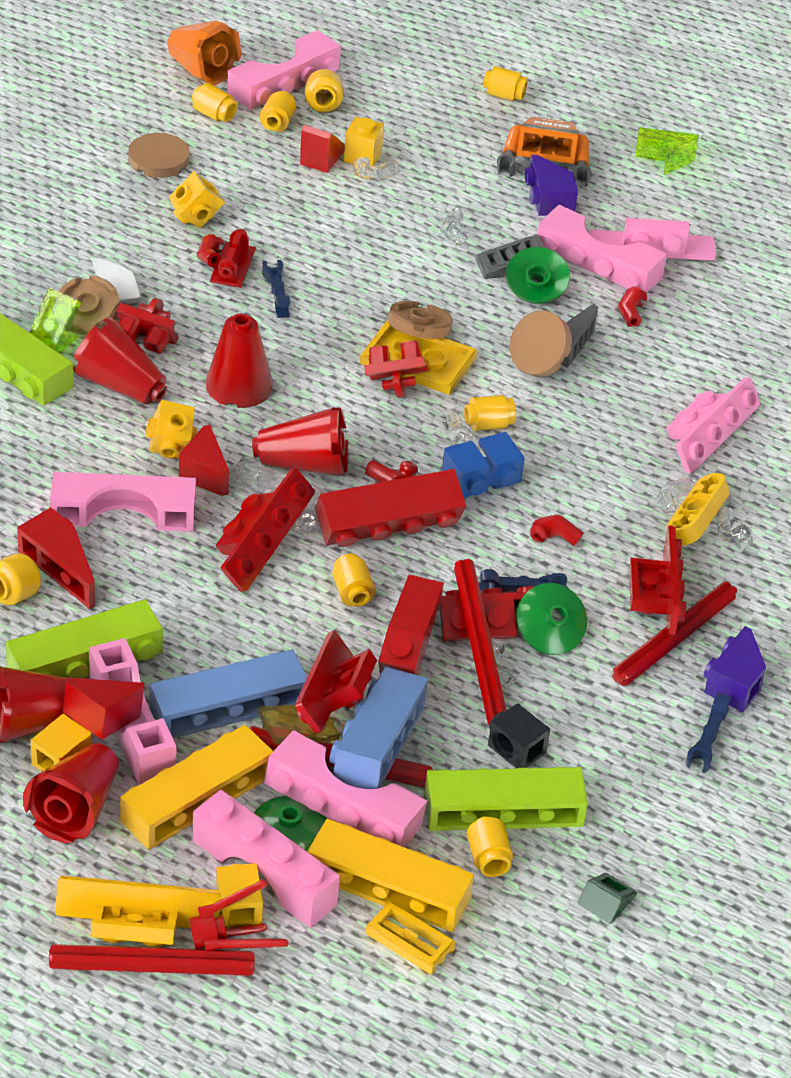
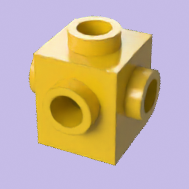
M195 171L169 196L175 208L173 211L174 215L182 223L188 224L190 222L198 228H202L226 203L215 184Z
M161 399L154 416L149 417L146 426L145 437L150 438L149 452L160 454L165 458H179L182 450L198 433V428L193 427L195 407Z

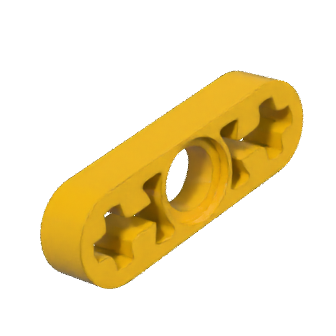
M712 473L700 478L667 523V528L668 525L676 527V539H682V546L689 545L702 536L730 495V489L725 476L721 473Z

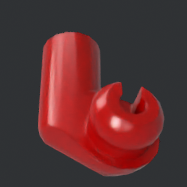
M215 234L204 236L197 251V258L212 268L218 267L219 262L222 260L219 254L222 250L219 249V246H224L223 239L216 237Z
M638 286L628 288L618 303V310L628 327L638 326L641 323L642 319L636 307L643 306L641 300L647 302V293Z
M371 460L365 468V475L378 482L412 477L418 472V466L408 460L401 462L400 469H390L376 460Z
M558 514L539 517L530 528V536L536 542H544L546 538L560 536L573 547L584 535L582 530Z

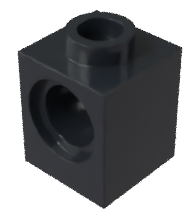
M519 703L505 712L497 713L491 720L488 746L515 768H526L547 753L550 728Z

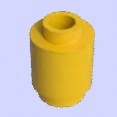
M494 66L492 71L487 70L483 81V87L487 88V95L513 102L515 99L523 100L528 85V77L522 76V73Z
M208 82L202 86L199 85L192 94L193 108L217 122L221 120L227 123L236 114L238 103L234 100L233 96Z
M279 91L270 95L260 112V122L263 127L278 132L285 130L296 111L294 97L286 91Z
M504 395L471 397L469 404L464 406L465 422L467 425L471 424L473 431L506 429L508 425H513L516 420L513 398H506Z
M352 553L340 556L334 563L332 575L341 601L347 606L355 607L367 604L375 596L376 588L366 562L358 555Z
M481 817L477 819L466 831L474 865L486 877L501 876L509 871L513 859L505 825L497 818Z

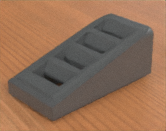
M534 235L476 254L475 260L484 279L505 277L507 265L516 253L530 247H545L539 235ZM495 261L497 265L492 266L491 262Z
M595 304L590 305L566 322L572 335L571 351L568 358L565 357L560 363L566 368L571 365L595 331L598 306Z

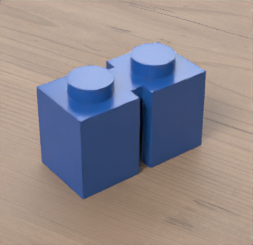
M507 432L478 439V445L486 457H483L473 441L444 448L442 471L455 469L463 497L480 495L488 491V487L491 486L493 489L510 487L515 483L522 482L525 457Z

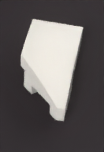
M93 258L96 276L108 280L116 288L120 303L127 305L140 302V293L133 271L101 258Z

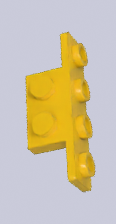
M61 875L57 881L55 913L57 916L92 919L90 937L101 938L108 943H120L125 940L142 942L150 947H160L165 944L173 945L177 927L191 928L190 917L199 916L198 907L219 901L220 892L213 889ZM220 910L214 913L215 916L220 915Z

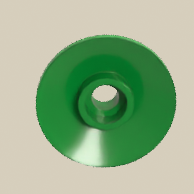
M530 247L519 251L510 259L506 269V281L511 291L520 299L530 303L543 304L552 302L563 295L569 285L570 271L566 261L558 253L543 247ZM533 279H539V280H541L542 282H534V281H532V280H533Z
M556 583L540 584L530 589L519 602L516 614L519 632L526 643L536 651L547 655L564 654L574 649L582 641L587 629V614L580 598L569 588ZM552 610L559 612L561 615L560 622L552 618Z
M288 796L269 799L254 811L255 815L306 852L327 819L324 815L309 809L306 805Z

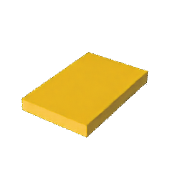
M387 319L360 355V363L369 365V348L382 345L389 347L391 361L401 360L400 343L416 340L420 343L423 357L429 361L430 372L405 375L404 377L415 376L417 384L450 395L477 358V349L446 338L426 339L414 337L396 330L389 324Z

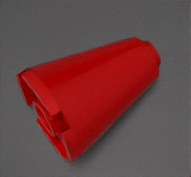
M240 313L227 318L224 322L206 377V390L212 399L225 406L226 402L237 404V408L256 406L269 397L273 380L258 322L253 317Z
M112 317L103 319L102 321L106 325L101 329L94 326L77 348L73 358L78 361L77 367L73 366V372L83 379L148 405L152 401L155 403L159 402L167 391L164 374L118 321Z
M332 407L259 430L258 437H253L252 439L254 458H259L262 465L288 469L298 468L300 471L345 476V473L348 471L349 448L348 439L345 440L343 431L347 427L342 408Z
M0 666V743L42 731L64 714L63 704L66 677Z
M92 743L34 776L28 782L23 792V807L26 813L30 810L36 821L33 823L35 828L48 838L62 843H73L75 839L88 837L96 826L118 771L119 761L116 754L104 744Z

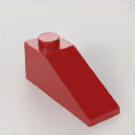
M50 507L18 526V552L29 556L41 571L87 608H93L95 606V580L73 523Z
M408 574L389 623L379 656L380 675L386 666L419 676L443 592L444 582Z

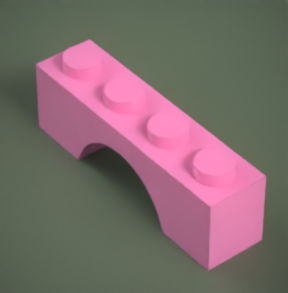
M319 30L311 32L295 40V57L287 62L264 64L250 60L228 70L227 93L249 110L265 105L273 93L279 91L290 93L306 85L309 76L317 70L327 69L333 72L338 70L340 67L341 45Z
M558 205L539 222L538 235L545 248L553 250L572 264L615 282L626 289L638 286L647 293L663 278L667 253L640 241L629 245H611L598 241L587 232L585 228L586 217L568 208Z
M53 472L50 507L61 516L67 517L75 527H87L92 519L103 512L114 509H129L149 517L154 522L157 530L193 532L196 478Z
M126 638L89 647L90 679L141 682L138 664ZM143 694L141 717L114 732L138 786L155 777L161 770L176 764V744L163 718L158 720L153 718Z
M294 730L269 756L264 784L333 821L350 825L354 829L375 837L387 839L391 843L404 848L422 825L427 800L395 783L377 789H361L343 783L330 772L326 765V747Z
M219 790L193 811V842L220 862H224L229 857H237L249 864L257 863L258 871L273 888L280 906L309 928H312L337 906L340 875L224 791Z

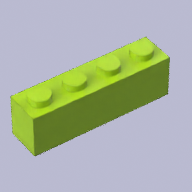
M0 313V378L5 382L12 383L27 398H33L43 406L74 388L73 363Z
M146 599L5 641L7 667L68 678H86L90 676L89 647L126 638L136 661L149 660L155 655L163 653V627Z
M582 767L429 770L426 776L424 796L425 800H427L426 812L429 831L467 830L474 821L481 817L500 819L506 829L584 827L588 801Z

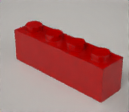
M455 469L321 493L315 506V511L326 546L337 544L338 547H347L355 544L359 539L369 537L374 541L389 537L395 532L405 531L406 534H414L422 531L427 526L437 524L440 528L450 527L460 520L466 508V503Z

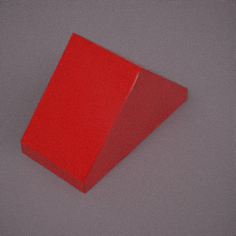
M303 124L301 130L300 165L328 173L344 153L345 144L332 133Z
M205 425L179 454V477L196 478V486L220 496L229 495V469L211 425Z
M66 677L63 713L100 739H104L141 717L144 682Z

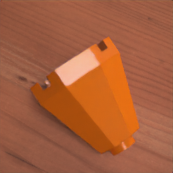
M219 21L180 26L171 32L167 41L169 54L193 76L214 86L228 79V70L232 69L234 61L239 62L242 56L239 32Z

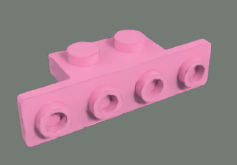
M626 218L624 232L590 231V235L593 238L606 244L629 245L639 241L667 253L666 258L713 261L716 257L714 237L689 235V221Z
M743 378L729 393L714 394L712 391H706L698 394L694 401L685 410L679 412L677 418L666 427L671 439H681L676 444V449L685 473H693L760 406L758 393L751 378Z

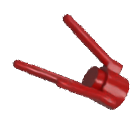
M260 880L213 904L198 907L199 916L190 917L195 949L205 948L206 951L222 948L287 947L289 945L287 939H228V937L264 932L267 930V925L256 924L226 928L223 915L215 916L214 914L265 888L267 881Z

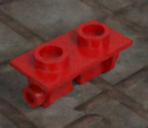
M244 229L233 231L230 235V242L225 241L220 254L222 260L219 262L218 267L214 268L210 278L211 283L242 287L256 251L255 246L249 245V236Z

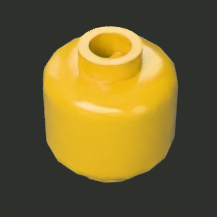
M327 69L317 70L312 73L305 85V98L309 106L321 113L331 112L338 108L344 96L343 82L339 75Z
M14 553L0 559L1 604L6 606L16 605L38 592L41 585V575L38 566L29 556L22 553Z

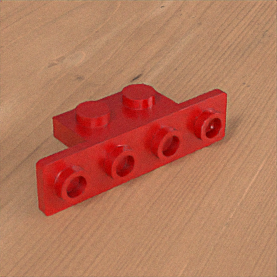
M298 468L290 469L274 492L248 496L242 502V509L234 520L224 527L223 535L215 545L223 555H229L222 564L221 570L240 592L249 589L315 494V489Z
M668 525L663 549V561L632 557L630 559V611L667 615L668 635L675 636L677 624L684 623L686 601H683L685 581L681 580L683 574V559H680L682 539H676V527Z
M535 586L521 587L517 589V592L503 593L501 588L481 590L491 639L515 638L517 636L514 607H518L522 597ZM459 590L447 591L445 596H441L437 611H440L442 641L469 640Z
M336 630L327 634L295 703L299 718L303 723L309 725L315 734L324 730L332 712L342 707L346 709L352 708L364 698L363 693L367 684L372 679L371 674L377 663V659L370 649L354 656Z

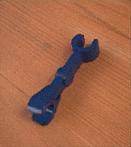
M277 260V267L267 266V261H263L262 275L271 284V293L275 298L277 318L290 317L288 308L290 306L289 295L286 296L284 282L282 281L283 262L282 260Z
M484 569L480 572L481 582H478L480 592L488 588L517 591L521 587L537 586L544 583H556L569 588L566 586L567 576L563 573H553L539 578H529L524 575L519 577H501L495 570Z
M722 693L716 694L709 720L703 728L702 737L687 753V768H690L693 759L698 758L704 761L702 773H706L710 769L712 745L717 739L721 722L725 720L729 711L731 696Z

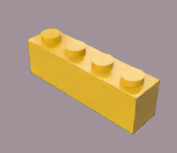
M246 725L239 727L233 732H227L207 747L192 752L181 762L161 770L155 777L127 790L124 795L120 796V821L150 850L193 824V811L219 790L236 799L265 781L269 756L273 751Z
M328 818L307 851L340 875L339 889L382 906L391 901L418 919L450 932L455 930L472 896L473 873L465 871L459 866L449 865L428 857L422 852L412 851L391 843L387 839L375 837L354 829L350 825L341 824Z

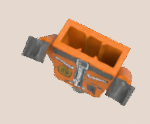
M530 117L523 124L515 125L510 129L503 149L504 154L497 158L498 174H500L501 169L509 168V177L514 176L516 156L531 158V155H539L549 161L575 164L576 166L573 170L575 182L577 178L585 181V187L588 186L591 176V169L588 167L589 140L586 135L577 131L574 123Z

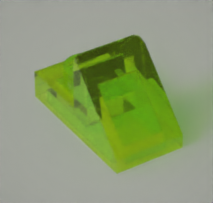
M639 127L635 157L664 161L663 175H666L695 161L699 134Z
M48 288L29 333L60 354L79 337L69 332L82 302L57 290Z

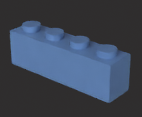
M294 649L150 683L149 708L155 720L163 718L172 737L177 738L294 709L307 676Z
M385 666L378 680L372 679L366 700L362 699L358 703L354 720L348 719L346 722L342 740H336L330 753V763L334 764L333 775L345 784L362 789H377L381 787L424 710L428 678Z

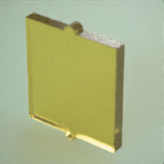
M295 705L258 707L257 713L263 722L262 729L268 731L274 744H281L293 730L315 742L339 741L340 733L334 725L333 717L328 718L322 732L315 734L309 725L301 721Z

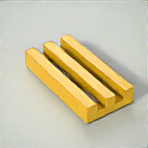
M391 901L366 925L365 934L430 975L435 972L438 964L441 965L445 961L446 955L448 953L451 954L455 950L456 941ZM391 917L392 919L396 920L397 922L401 923L407 928L402 929L398 925L389 921L387 918ZM418 935L425 938L426 940L433 943L439 948L437 950L434 949L430 945L418 939Z

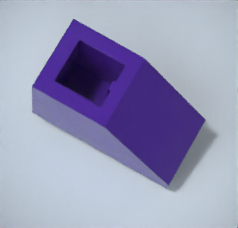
M531 155L530 167L525 168L524 178L525 185L530 186L531 205H536L538 216H547L558 205L575 212L578 189L573 172L539 155Z
M744 626L736 637L730 636L719 658L713 657L709 661L703 675L707 678L705 694L715 698L717 693L731 696L729 706L742 713L761 691L766 670L765 662L752 629Z

